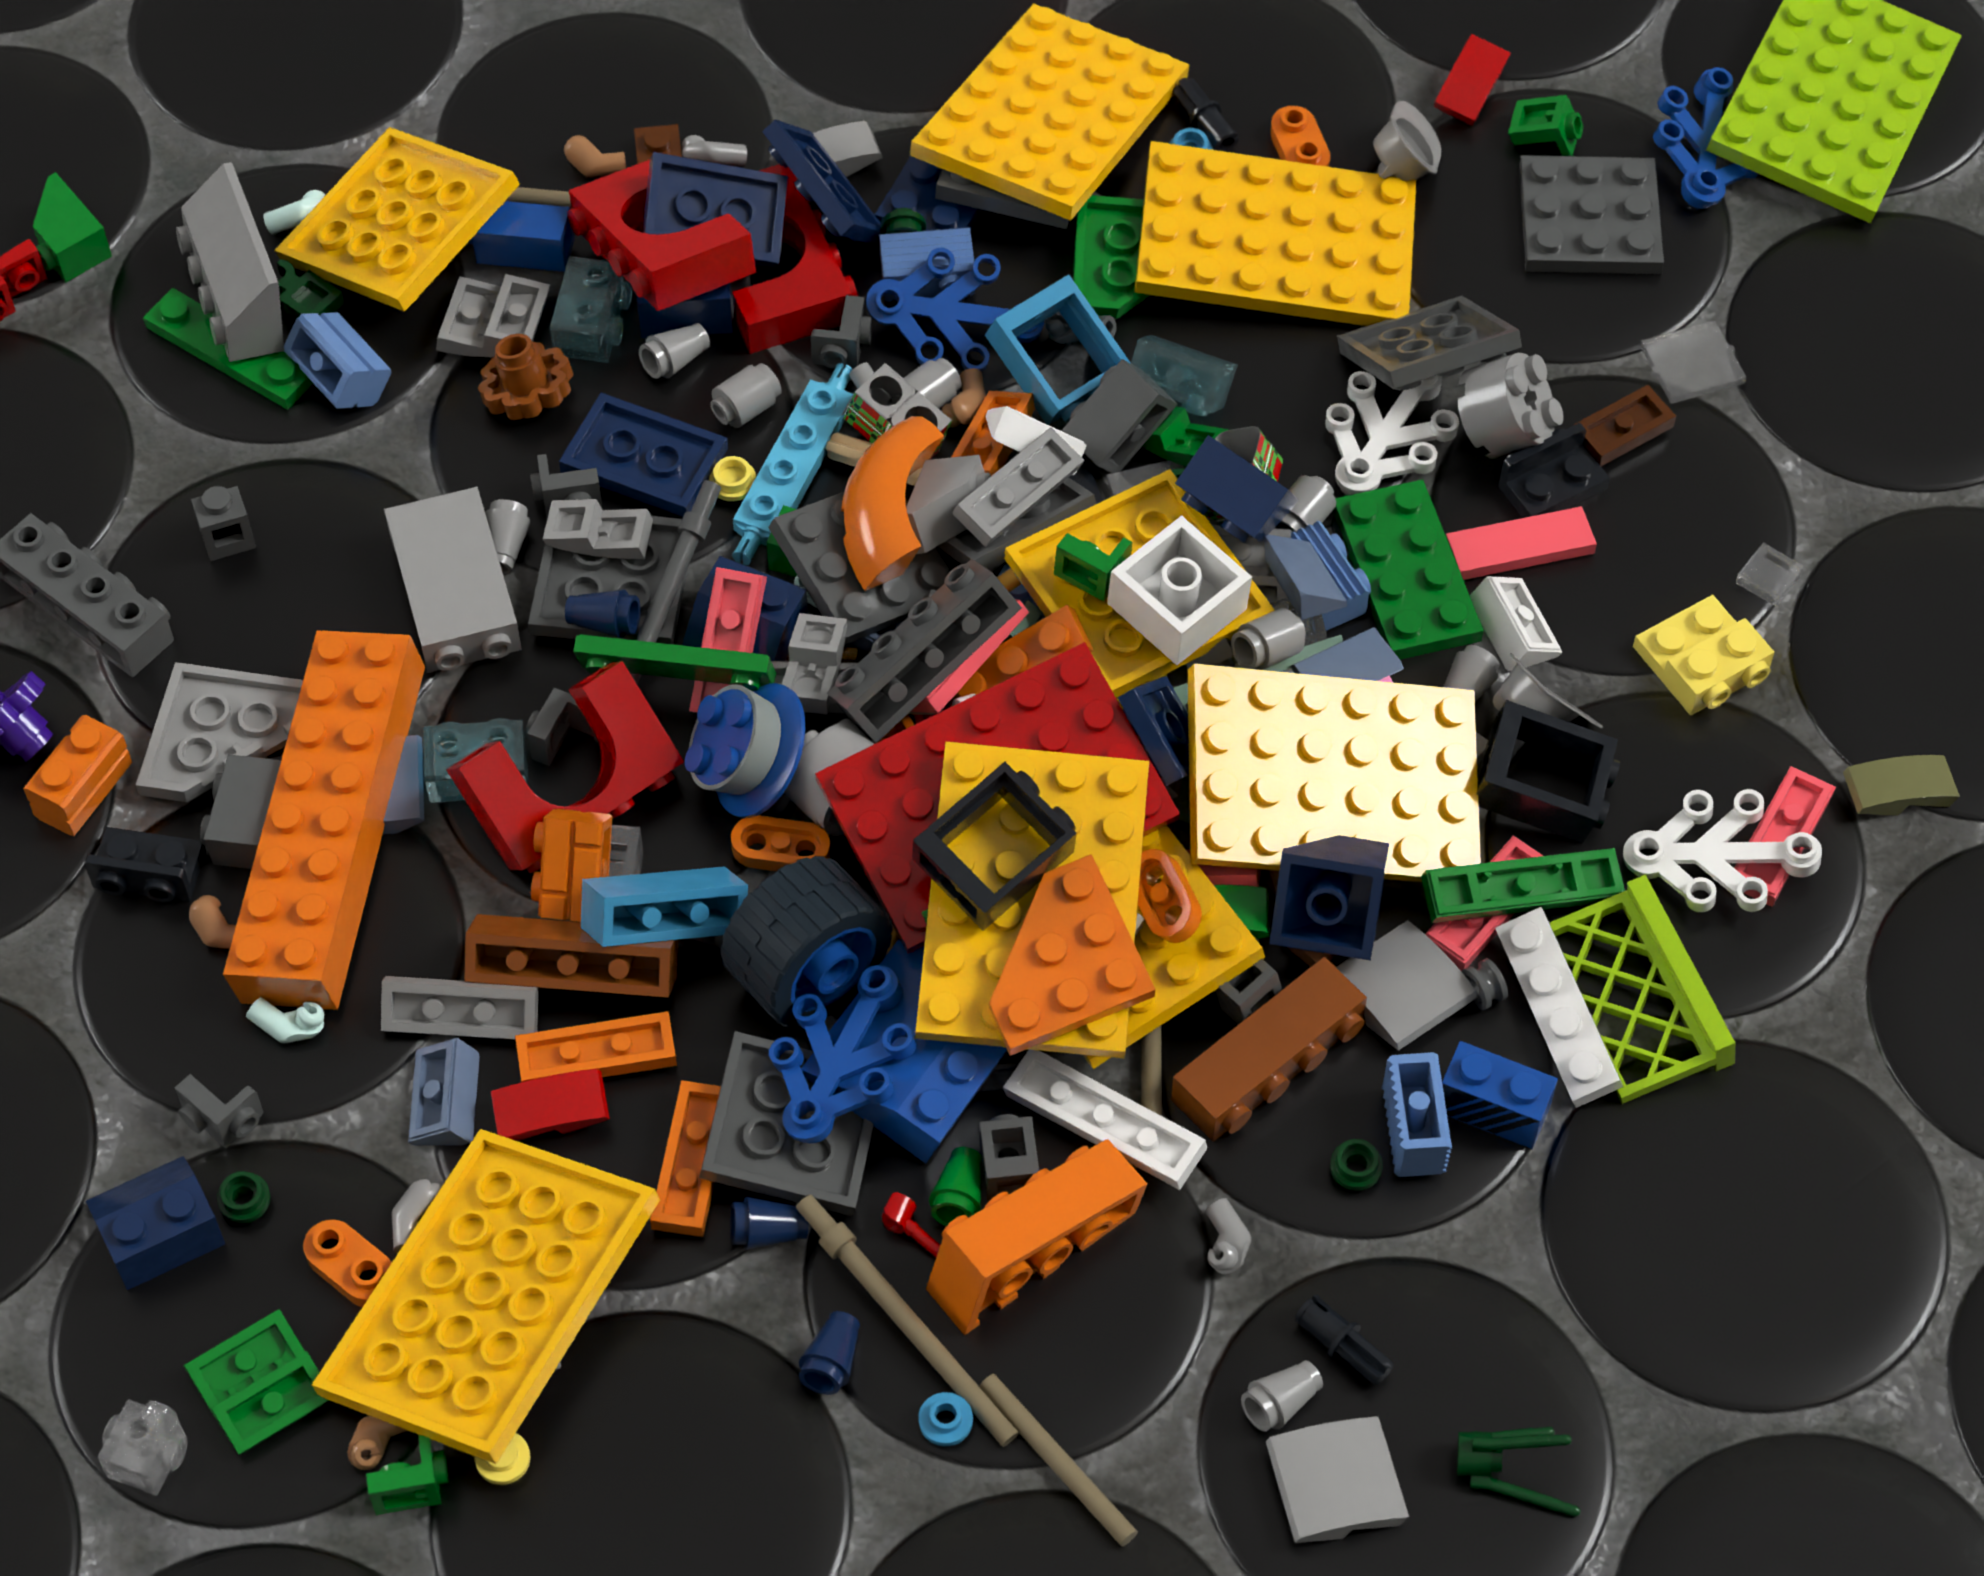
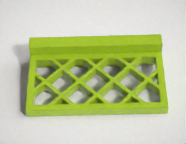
M1646 874L1627 882L1626 891L1550 922L1555 937L1566 932L1586 937L1578 957L1563 953L1568 965L1573 967L1572 974L1576 982L1581 970L1607 978L1600 999L1582 994L1587 1007L1595 1009L1592 1018L1596 1027L1603 1012L1629 1020L1621 1042L1600 1035L1624 1086L1615 1090L1621 1104L1711 1066H1714L1715 1070L1719 1071L1735 1064L1736 1043ZM1621 909L1624 910L1630 922L1624 938L1598 930L1604 916ZM1592 922L1590 927L1585 925ZM1635 933H1636V935H1637V937H1638L1640 943H1639V942H1636V941H1632L1633 936H1634ZM1593 940L1620 948L1612 968L1586 960ZM1627 951L1649 958L1652 966L1647 979L1620 971ZM1656 975H1658L1663 985L1654 982ZM1615 981L1642 990L1634 1011L1607 1002ZM1649 993L1671 999L1674 1009L1669 1022L1642 1013ZM1679 1016L1685 1027L1676 1025ZM1637 1023L1664 1032L1656 1053L1629 1044ZM1674 1035L1693 1041L1700 1055L1681 1062L1664 1056L1671 1036ZM1608 1049L1617 1052L1614 1060ZM1624 1055L1652 1063L1647 1077L1626 1085L1619 1072ZM1659 1066L1664 1067V1068H1667V1069H1664V1070H1662V1071H1660V1072H1657L1658 1069H1659Z

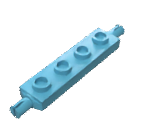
M838 363L828 383L810 379L733 518L734 531L742 537L732 553V557L737 563H741L743 559V565H749L759 545H767L766 542L771 533L768 527L772 520L779 516L783 505L795 509L798 508L827 454L825 449L827 442L830 441L833 433L840 431L845 421L843 419L845 413L843 415L842 413L853 396L852 393L845 391L851 379L849 373L853 370L849 365L846 364L844 368V363Z

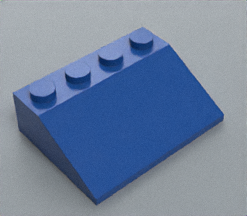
M898 939L879 964L880 966L891 968L896 973L903 988V995L900 1002L894 1008L876 1013L857 1050L881 1041L884 1031L896 1023L909 1026L915 1036L924 946L907 954L901 940ZM879 981L875 983L871 988H877L884 983V981ZM859 992L829 1031L833 1045L838 1040L860 998ZM907 1037L897 1038L892 1043V1046L904 1044ZM916 1039L917 1048L910 1057L903 1060L892 1059L875 1066L886 1070L894 1085L892 1096L883 1103H869L853 1110V1112L862 1119L865 1118L873 1123L876 1129L926 1164L1008 1051L1006 1047ZM814 1052L801 1068L805 1078L813 1084L820 1073ZM864 1072L840 1081L834 1095L859 1086L860 1076ZM875 1081L871 1084L869 1090H878L882 1087L884 1081Z

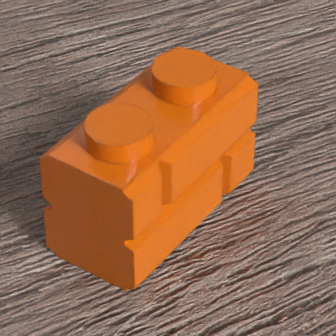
M82 715L70 729L71 734L66 735L23 788L28 801H30L29 805L33 815L42 822L70 836L77 834L133 763L129 751L126 749L127 745L124 736L117 730L87 715Z
M553 809L544 816L543 822L537 823L533 845L535 852L542 853L541 872L535 871L533 875L531 899L532 901L539 902L538 916L541 918L569 919L570 921L581 922L582 879L609 877L613 815Z

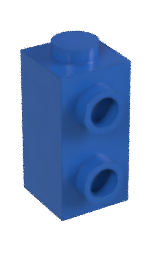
M505 201L478 230L476 235L468 241V244H473L477 264L566 272L575 240L567 215L570 207Z

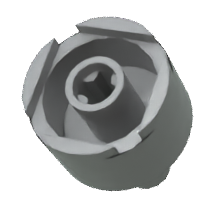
M1515 353L1467 369L1461 374L1458 385L1465 383V396L1457 398L1459 415L1472 444L1476 448L1484 446L1490 452L1485 455L1486 457L1497 459L1509 455L1512 451L1543 444L1545 439L1552 436L1555 427L1563 423V410L1560 403L1552 397L1546 380L1547 367L1541 356L1538 354L1528 356L1524 353Z
M848 718L825 729L820 734L815 730L807 732L798 767L784 794L817 826L819 825L820 828H823L828 835L832 837L845 835L815 779V773L876 743Z

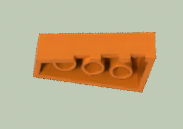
M1109 1139L1090 1149L1087 1146L1080 1147L1066 1159L1064 1164L1051 1171L1048 1169L1038 1171L1020 1189L1011 1194L1006 1191L1001 1192L993 1197L984 1209L969 1218L967 1215H961L951 1221L942 1232L943 1239L926 1290L965 1336L980 1325L978 1315L982 1310L992 1303H995L1000 1310L1018 1298L1016 1291L1035 1272H1038L1043 1279L1060 1268V1265L1071 1254L1073 1245L1076 1244L1083 1251L1134 1215L1148 1183Z

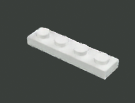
M1542 907L1495 927L1575 1107H1580L1624 1087Z
M1028 1050L1003 1086L1007 1097L1095 1145L1109 1139L1130 1164L1178 1190L1182 1188L1208 1149L1206 1140L1039 1050Z

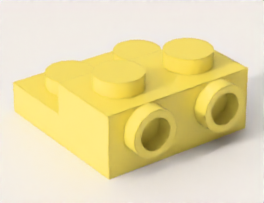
M1714 595L1636 635L1633 643V648L1690 716L1706 707L1714 709L1720 706L1730 697L1731 693L1744 686L1752 688L1760 684L1770 674V666L1775 653L1746 618L1736 622Z

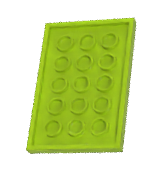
M1783 0L1712 135L1706 151L1871 224L1962 35L1882 0Z

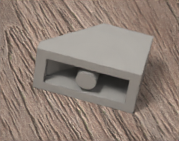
M979 455L925 460L906 506L911 527L921 544L917 554L926 553L967 530L952 512L963 499L991 477L990 473L984 472Z

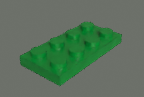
M1423 479L1335 498L1336 507L1332 512L1342 533L1354 569H1362L1370 582L1371 594L1368 597V606L1378 632L1400 660L1482 641L1484 630Z

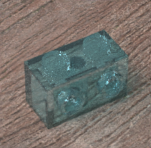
M569 256L550 325L553 348H560L567 358L608 363L612 346L620 345L623 333V319L620 318L622 309L628 310L630 307L632 285L629 282H625L623 276L618 277L608 261Z
M1154 335L1138 339L1131 364L1142 369L1174 401L1182 403L1181 407L1186 408L1187 412L1205 417L1208 415V412L1214 413L1224 409L1238 366L1237 364Z
M496 718L488 722L461 724L458 722H444L436 726H423L424 780L430 803L465 800L446 769L488 742L501 741L528 784V752L523 719L509 720Z

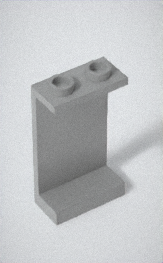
M478 487L384 509L392 546L396 552L421 643L427 673L438 670H453L463 664L487 658L498 659L511 652L522 650L517 621Z

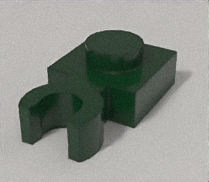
M282 259L276 262L279 274L283 277L278 279L280 307L283 312L296 320L301 314L317 313L320 316L322 313H334L345 304L343 293L312 271L308 270L299 278L296 276L294 267L290 262Z

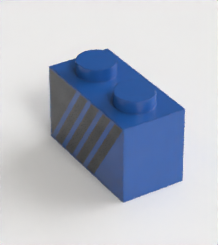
M1460 1041L1442 1081L1447 1116L1533 1149L1550 1109L1558 1078Z

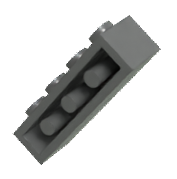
M30 513L0 539V578L132 678L174 641L168 622L171 617L162 603L153 597H150L148 600L136 591L132 582L120 572L112 574L104 568L99 558L86 547L77 548L69 542L67 535L55 523L49 522L45 524Z
M970 559L966 564H961L950 571L945 578V584L931 597L918 601L910 609L908 618L894 631H889L880 636L874 642L872 651L857 665H852L843 670L837 677L835 685L827 692L846 716L875 743L885 736L1022 608L998 578L975 560Z

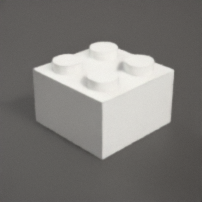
M1181 515L1111 571L1107 604L1174 664L1179 665L1247 609L1252 576Z

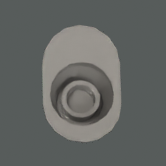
M1398 101L1393 106L1389 122L1373 142L1375 152L1381 160L1378 167L1379 176L1384 179L1394 175L1403 181H1409L1412 179L1417 180L1428 173L1435 175L1441 159V146L1438 137L1422 113L1406 101Z
M1512 653L1509 654L1517 664L1493 697V705L1498 711L1501 710L1505 701L1509 700L1568 722L1578 716H1582L1599 728H1603L1593 718L1542 685Z

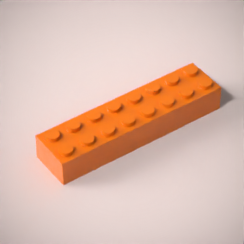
M316 631L223 976L241 1004H253L258 998L263 997L273 1006L303 1007L304 1002H315L322 1009L338 1010L385 827L383 820L405 738L409 733L425 670V665L411 635Z

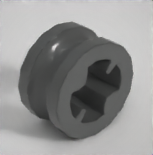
M1486 958L1478 962V969L1470 966L1462 970L1464 976L1476 990L1477 998L1472 1002L1479 1009L1485 1010L1491 1007L1493 999L1497 1002L1507 999L1508 989L1505 979L1496 964L1490 959Z

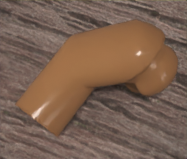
M572 136L564 146L567 160L586 177L608 176L626 169L624 152L602 154L584 136Z
M967 369L960 374L962 392L953 397L951 403L945 404L942 407L941 411L952 420L951 428L971 423L986 397L983 376L979 369Z
M211 895L199 897L190 905V923L205 945L230 949L236 925L227 923L219 909L221 906L219 899Z
M372 1416L363 1418L358 1423L349 1443L347 1451L349 1461L358 1469H372L381 1461L390 1438L408 1430Z

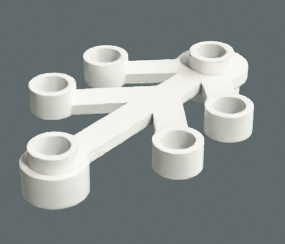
M1365 371L1355 372L1349 377L1347 395L1356 403L1369 441L1361 452L1352 432L1354 411L1349 405L1336 403L1327 409L1325 426L1334 435L1342 459L1336 465L1335 479L1343 493L1353 495L1376 490L1380 485L1381 479L1413 472L1428 474L1434 470L1437 450L1432 444L1427 442L1433 440L1448 442L1454 439L1458 431V416L1454 412L1444 409L1436 411L1432 415L1430 422L1405 427L1403 425L1419 401H1429L1438 396L1443 376L1436 375L1423 379L1418 387L1403 390L1384 419L1374 397L1376 388L1375 377ZM1364 385L1368 387V389L1361 390L1356 388L1355 386ZM1343 417L1346 421L1338 422L1333 418ZM1445 423L1451 427L1441 428L1437 424ZM1412 445L1409 455L1381 459L1386 450ZM1423 455L1428 457L1429 460L1422 461L1416 457Z
M1751 789L1740 791L1734 798L1733 809L1695 843H1677L1695 824H1704L1713 815V799L1711 795L1702 790H1693L1684 797L1683 809L1660 830H1643L1630 836L1624 845L1623 859L1627 868L1638 877L1646 874L1648 879L1662 878L1685 898L1687 906L1693 911L1706 912L1715 905L1716 887L1707 878L1698 877L1693 879L1678 864H1696L1734 895L1738 905L1743 910L1756 912L1761 910L1767 903L1768 888L1766 883L1757 877L1745 878L1729 863H1781V866L1788 874L1803 878L1813 875L1819 869L1822 847L1814 836L1805 832L1792 834L1784 842H1728L1747 824L1755 823L1763 816L1764 799L1759 792ZM1749 802L1755 804L1757 808L1752 811H1746L1740 806L1743 803ZM1701 803L1707 808L1698 812L1692 810L1690 805ZM1805 847L1810 851L1806 854H1798L1793 848ZM1649 848L1656 850L1657 853L1647 856L1642 854L1640 850ZM1697 890H1703L1710 896L1706 899H1697L1693 897L1692 893ZM1747 890H1756L1761 896L1756 899H1749L1743 893Z

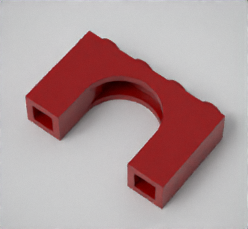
M650 160L568 190L572 209L568 210L567 215L573 232L577 236L582 235L590 243L594 253L597 256L602 255L611 264L615 274L618 277L623 276L632 285L636 295L639 298L644 297L657 311L756 273L751 233L729 213L680 232L669 234L642 233Z
M780 164L758 171L788 176L781 242L794 248L802 256V259L795 268L781 277L732 292L734 320L750 354L810 336L813 329L830 330L841 325L846 295L858 296L851 276L844 277L840 270L842 262L836 244L834 242L827 243L825 239L826 229L820 217L822 215L818 209L812 211L809 205L810 202L802 196L794 184L797 180L794 173L789 167L784 168Z
M623 661L606 664L568 689L593 729L601 749V768L598 778L591 790L577 802L563 807L546 802L537 796L522 777L501 741L485 743L446 769L509 870L527 869L529 873H533L541 869L542 853L534 851V832L537 823L543 822L544 816L553 809L575 810L584 813H604L613 815V818L633 807L635 802L632 797L645 788L649 792H653L675 778L672 770L684 763V760Z

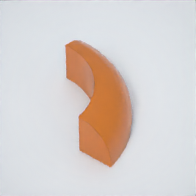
M911 416L897 423L876 439L858 460L847 481L841 511L844 512L846 531L843 543L854 574L864 591L903 575L921 547L907 514L905 502L906 482L908 476L922 468L925 460L931 458L944 437L932 422L923 417Z

